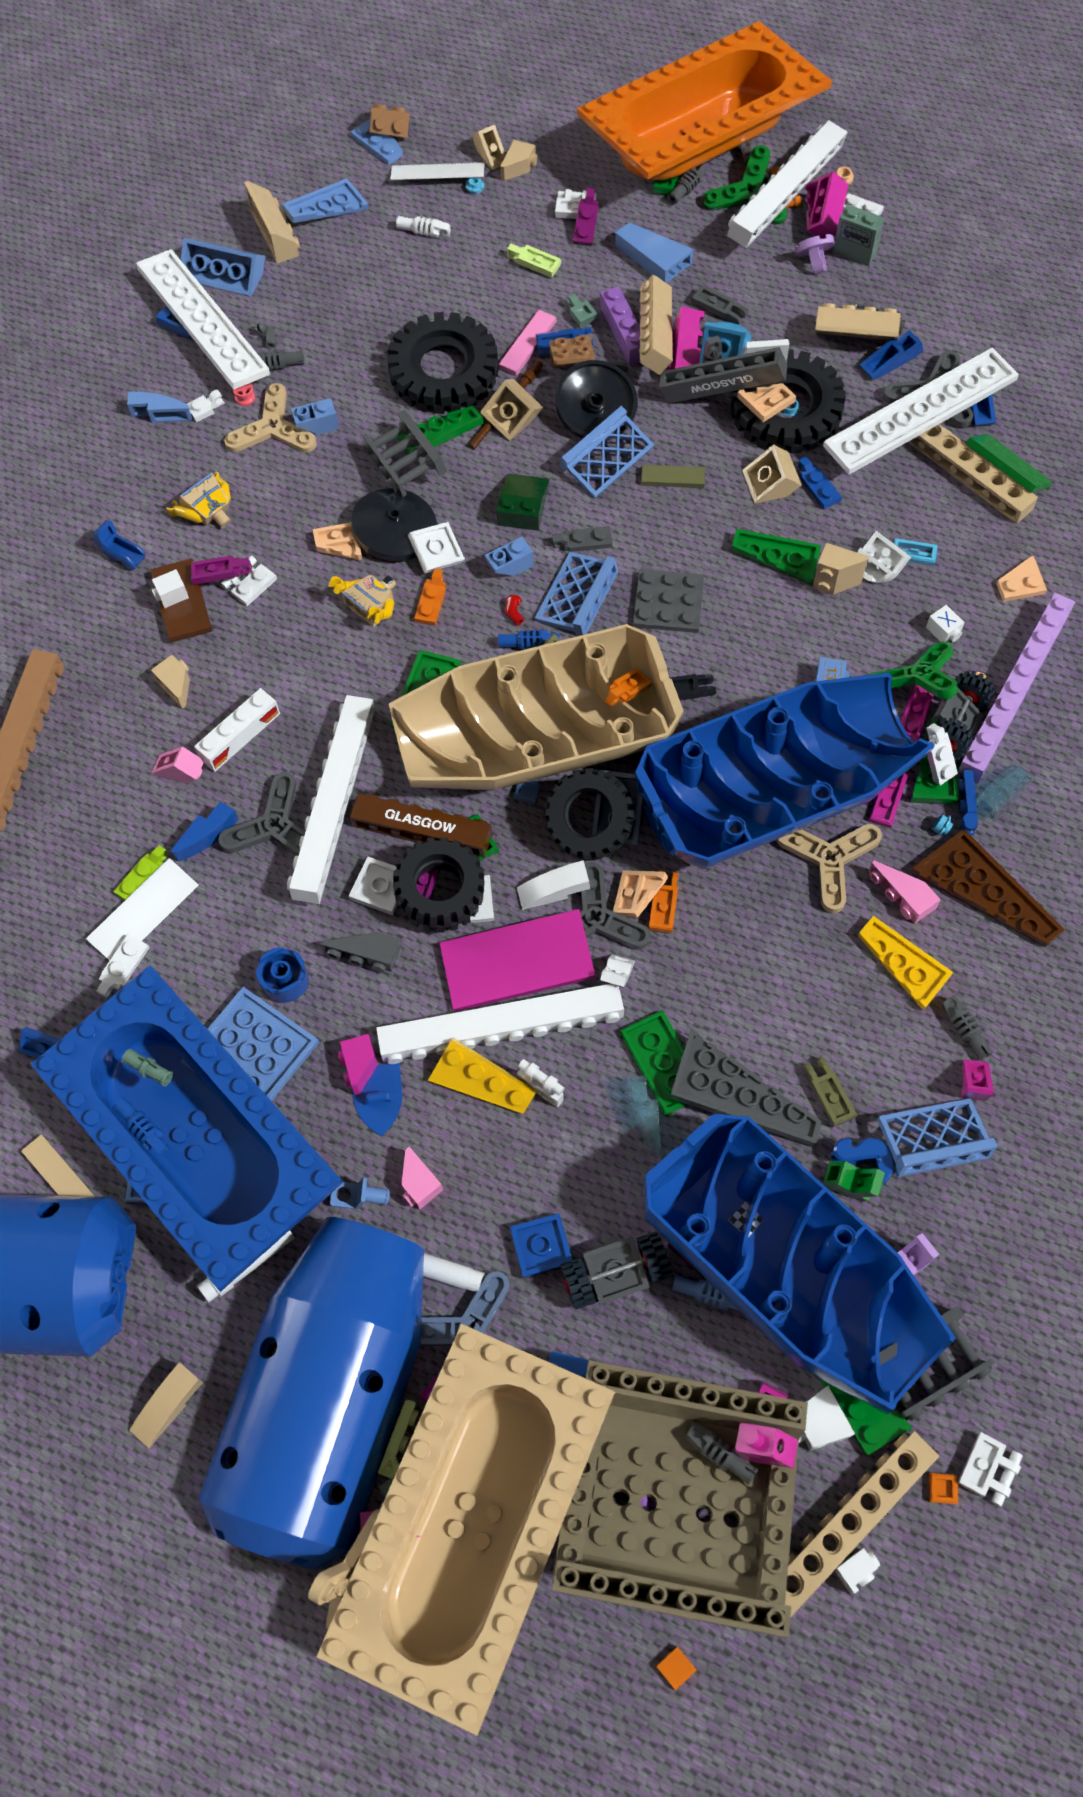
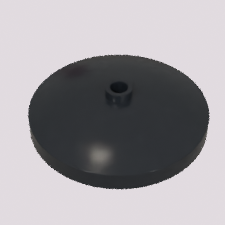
M587 360L572 366L562 376L555 394V406L563 425L572 434L583 439L620 406L627 411L626 416L633 421L637 411L638 397L633 382L619 367L606 361ZM625 423L620 427L619 434L624 433L629 428Z
M393 488L373 491L362 497L352 511L351 531L353 537L364 551L374 557L388 561L413 559L417 555L408 535L410 532L437 525L431 506L423 498L405 490L407 495L404 497L399 491L395 492Z

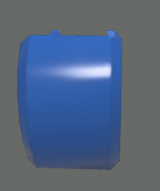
M105 520L93 533L94 542L108 558L120 561L126 569L134 570L145 559V552L140 546L119 536L116 533L117 530L113 522Z
M850 1138L840 1139L836 1142L831 1152L832 1162L847 1161L852 1165L873 1163L874 1169L878 1168L885 1172L882 1186L887 1183L894 1172L895 1164L889 1146L882 1140L875 1138L863 1139L855 1147L851 1145L852 1140Z

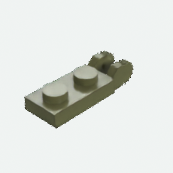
M822 1056L817 1059L818 1066L824 1074L819 1078L809 1062L804 1064L803 1069L833 1128L856 1118V1111L835 1072L830 1069L825 1058Z

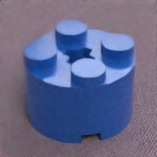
M277 947L262 955L256 969V976L265 995L277 1003L291 1002L302 996L309 985V974L300 954L292 949L288 950L284 949V947Z

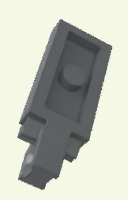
M610 526L569 530L552 535L553 549L564 547L567 551L576 552L612 548L613 546Z

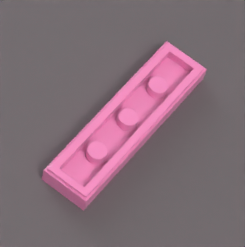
M538 310L499 363V369L517 376L537 349L536 334L549 332L556 323V317Z

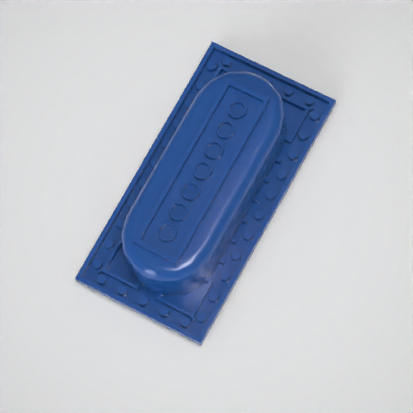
M151 965L31 1063V1066L220 1292L343 1183L338 1175ZM131 1048L143 1057L154 1059L156 1064L173 1073L170 1083L163 1087L148 1077L140 1076L138 1071L122 1063L124 1053ZM182 1058L195 1072L180 1062ZM124 1097L137 1111L144 1112L165 1133L162 1139L171 1149L164 1156L158 1154L153 1148L148 1151L126 1128V1121L112 1108L118 1099Z

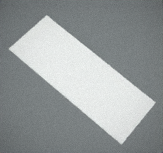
M484 163L392 166L390 180L484 177Z
M169 858L86 939L110 961L127 934L142 941L198 884Z

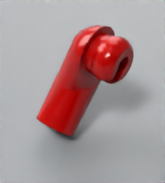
M512 594L506 599L505 614L518 626L525 620L517 611L518 606H520L519 603H521V597Z

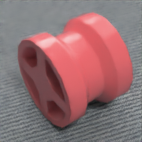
M251 383L233 389L237 404L247 406L254 402L255 393Z

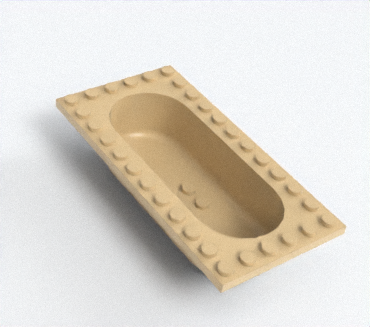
M461 1324L317 1654V1658L477 1736L615 1391Z

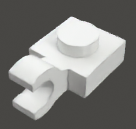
M218 390L211 392L207 399L203 395L188 403L192 417L196 422L213 415V409L224 404V401L221 399L222 395Z

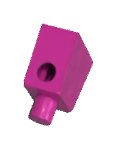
M740 1423L735 1452L746 1461L793 1469L798 1440L776 1428ZM782 1443V1449L778 1452L777 1446Z

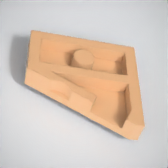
M783 383L770 387H757L756 391L745 393L744 390L738 391L737 398L762 422H765L793 404L796 400V395Z
M351 522L313 529L317 552L362 560L360 546L354 539L351 531Z
M1034 556L1025 560L997 582L1003 602L1043 595L1047 592Z
M623 870L613 912L624 917L638 918L666 882L667 874L655 871Z

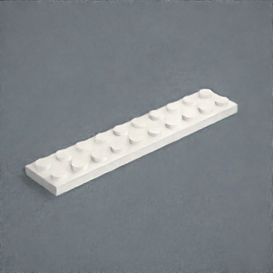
M172 249L136 262L138 271L233 389L270 375L268 366Z
M990 348L825 440L823 447L850 475L1015 382L1019 374L993 348Z

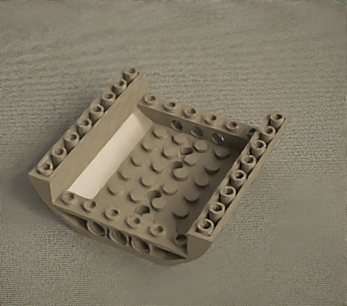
M589 1360L585 1379L613 1390L615 1394L558 1534L552 1591L789 1638L791 1606L785 1605L798 1444L793 1469L747 1461L753 1467L759 1469L748 1485L729 1469L727 1471L720 1469L719 1466L700 1454L685 1439V1436L696 1422L715 1432L724 1441L736 1448L740 1423H747L779 1429L797 1439L799 1443L800 1437L806 1430L808 1403ZM782 1443L777 1446L778 1452L782 1449ZM616 1492L625 1493L628 1497V1503L624 1506L617 1505L613 1500V1495ZM643 1497H650L654 1500L656 1508L653 1511H646L642 1508L641 1499ZM699 1508L707 1509L711 1515L710 1521L701 1522L698 1520L696 1510ZM727 1513L734 1514L738 1519V1526L735 1528L728 1527L724 1523V1515Z

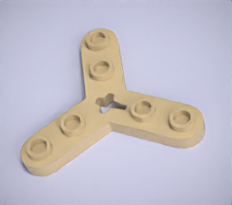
M279 383L271 384L266 389L262 419L230 432L224 439L226 448L232 452L241 451L271 437L301 452H311L316 448L317 441L315 435L311 432L298 428L296 425L284 420L287 393L284 385ZM273 423L276 427L272 428L269 424Z
M866 824L838 840L828 843L804 830H799L777 839V843L783 849L819 866L822 907L829 913H838L844 908L846 903L844 864L876 848L881 841L882 832L877 826ZM827 854L830 856L836 855L834 862L831 859L826 860Z
M378 1509L367 1520L345 1560L319 1573L310 1588L309 1600L318 1605L330 1601L326 1621L327 1629L331 1625L380 1512Z

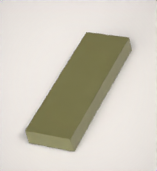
M642 465L641 486L704 488L705 467Z

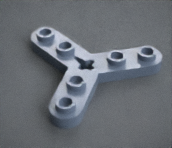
M498 1271L488 1274L462 1317H422L420 1346H452L461 1324L470 1327L476 1319L478 1322H476L474 1329L486 1334L487 1328L509 1292L510 1284L507 1276Z

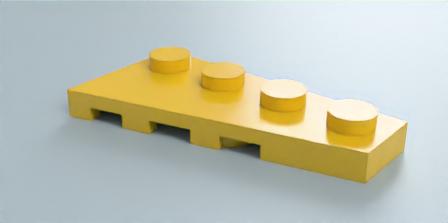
M875 916L859 932L858 937L923 1011L953 974L947 967Z
M455 1038L450 1041L428 1079L430 1082L524 1114L537 1093V1090Z

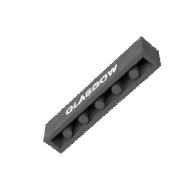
M780 347L665 370L661 373L659 389L667 403L670 404L786 381L787 362Z

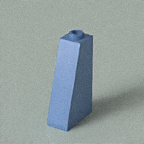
M630 222L618 229L615 234V247L665 283L681 273L693 262L692 248Z

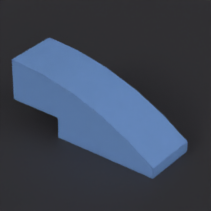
M128 392L127 405L132 417L150 416L152 423L192 421L193 419L189 405L180 400L156 393Z

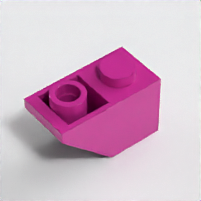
M369 1034L340 1042L342 1051L338 1052L341 1066L346 1065L348 1073L343 1074L347 1088L352 1087L355 1095L361 1093L378 1065Z

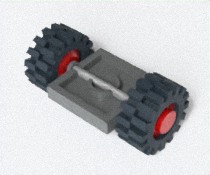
M965 671L964 674L961 672L958 677L956 676L957 694L951 699H942L933 717L936 720L935 724L943 727L944 731L947 732L956 761L963 758L967 753L984 716L981 712L987 709L994 693L993 683H988L990 679L988 677L982 678L984 675L982 673L979 676L976 675V671H972L971 674H969V671ZM929 735L926 738L927 742L930 741Z
M655 1231L636 1238L639 1253L641 1254L640 1257L633 1237L583 1253L589 1272L588 1275L580 1257L560 1264L564 1283L574 1309L578 1310L595 1304L592 1284L599 1305L650 1288L643 1267H645L652 1284L672 1277L670 1261L658 1232Z

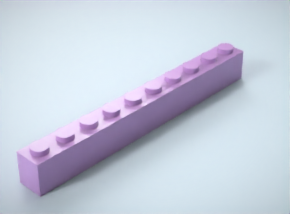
M1054 593L958 770V775L962 776L964 770H972L974 782L979 783L1068 619L1075 601Z

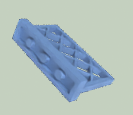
M622 406L561 458L559 467L564 472L567 470L594 498L654 447L649 438L626 416L627 411ZM624 423L631 429V435L619 434L620 427ZM607 438L616 439V448L605 447V440ZM619 439L631 440V449L619 448ZM634 440L642 441L646 447L643 450L634 449ZM592 451L601 452V461L590 460V453ZM605 452L616 453V462L604 461ZM619 453L630 454V461L628 463L619 462ZM577 464H586V474L578 473L574 467ZM590 465H600L601 475L590 474ZM604 466L616 467V474L613 476L604 475ZM589 479L601 480V487L595 491L589 485Z
M569 552L535 616V621L575 632L576 636L587 634L618 573L616 558L607 556L606 560ZM572 560L582 563V565L573 569L570 567ZM593 566L601 567L599 571L592 574L589 571V568ZM585 570L587 576L577 580L574 574ZM569 576L574 580L566 585L561 583L563 578ZM591 581L592 586L582 591L580 585ZM577 586L579 592L568 596L566 591ZM563 592L565 598L553 602V596ZM582 597L583 603L573 607L571 602ZM568 603L571 609L559 613L557 607ZM552 609L556 613V615L549 618L543 616L546 611ZM574 614L575 618L572 624L563 622L562 618Z
M971 1098L882 1115L877 1119L895 1160L894 1170L897 1177L989 1159L998 1147L994 1138L989 1139ZM966 1107L970 1115L969 1120L955 1114L956 1110ZM940 1112L949 1117L946 1125L932 1118L933 1114ZM918 1117L926 1123L923 1129L910 1123V1119ZM952 1119L965 1126L962 1133L949 1127ZM894 1121L902 1125L903 1128L900 1134L891 1130L887 1122ZM928 1124L942 1130L939 1138L925 1131ZM906 1128L919 1135L916 1143L902 1136ZM970 1128L977 1132L980 1139L973 1140L965 1135L967 1129ZM945 1132L959 1139L957 1144L951 1145L943 1141L942 1138ZM924 1137L935 1143L934 1149L928 1150L919 1145L921 1138ZM899 1141L913 1148L911 1153L901 1155L897 1147Z

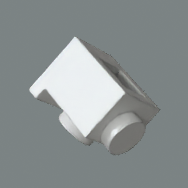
M863 1548L840 1564L834 1571L852 1595L859 1591L856 1587L858 1583L863 1587L875 1578L872 1572L878 1569L880 1563L871 1551L866 1552Z

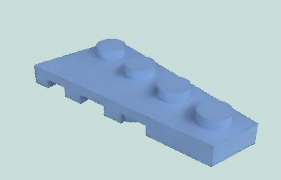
M344 179L283 203L282 210L292 223L359 212L368 209L369 204L348 179Z

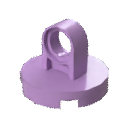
M826 234V239H820L819 236H815L801 241L799 246H795L796 255L798 257L809 255L815 274L826 271L824 251L835 245L834 237L831 234Z

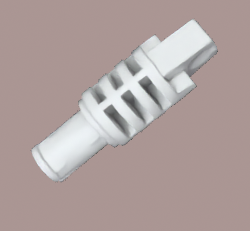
M398 216L396 221L397 229L413 231L415 235L449 237L451 232L450 224L437 219L432 220L431 218L426 219L419 216L415 218Z

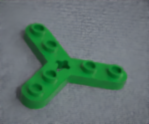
M764 145L754 147L750 154L743 181L707 191L703 196L704 207L708 210H719L749 203L751 197L754 194L757 195L762 187L770 161V150ZM751 187L753 193L747 191V188ZM785 207L771 223H784L787 219V208Z
M950 642L933 644L912 666L868 674L890 673L892 676L891 688L899 689L906 685L916 684L943 700L953 698L958 692L957 681L939 671L954 654L953 646Z

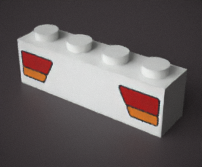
M260 688L194 746L198 757L203 759L204 763L215 772L280 715L276 700Z

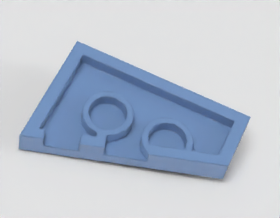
M370 119L351 131L352 138L388 165L403 156L402 149L393 135L369 132Z

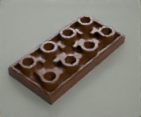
M192 558L150 569L153 579L177 570L189 597L167 608H164L161 600L159 601L170 643L213 631L200 584L193 585L191 581Z

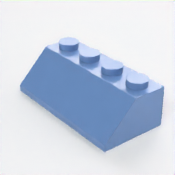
M183 238L181 261L202 285L252 296L263 275L265 255L201 240Z

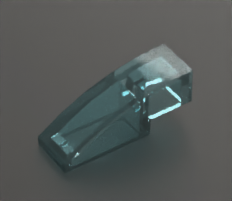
M1014 764L978 796L976 800L977 808L993 820L1034 777L1019 765Z
M646 1076L626 1077L627 1100L637 1129L655 1155H660L661 1140L658 1099L647 1100Z

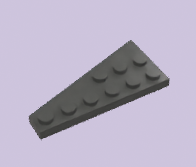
M693 1029L690 1030L669 1098L716 1114L750 1117L765 1131L814 1147L822 1122L820 1119L799 1104H793L781 1095L782 1092L776 1088L772 1089L762 1082L763 1079L734 1058L727 1057L716 1049L717 1046L710 1041L707 1043L697 1036L698 1033Z

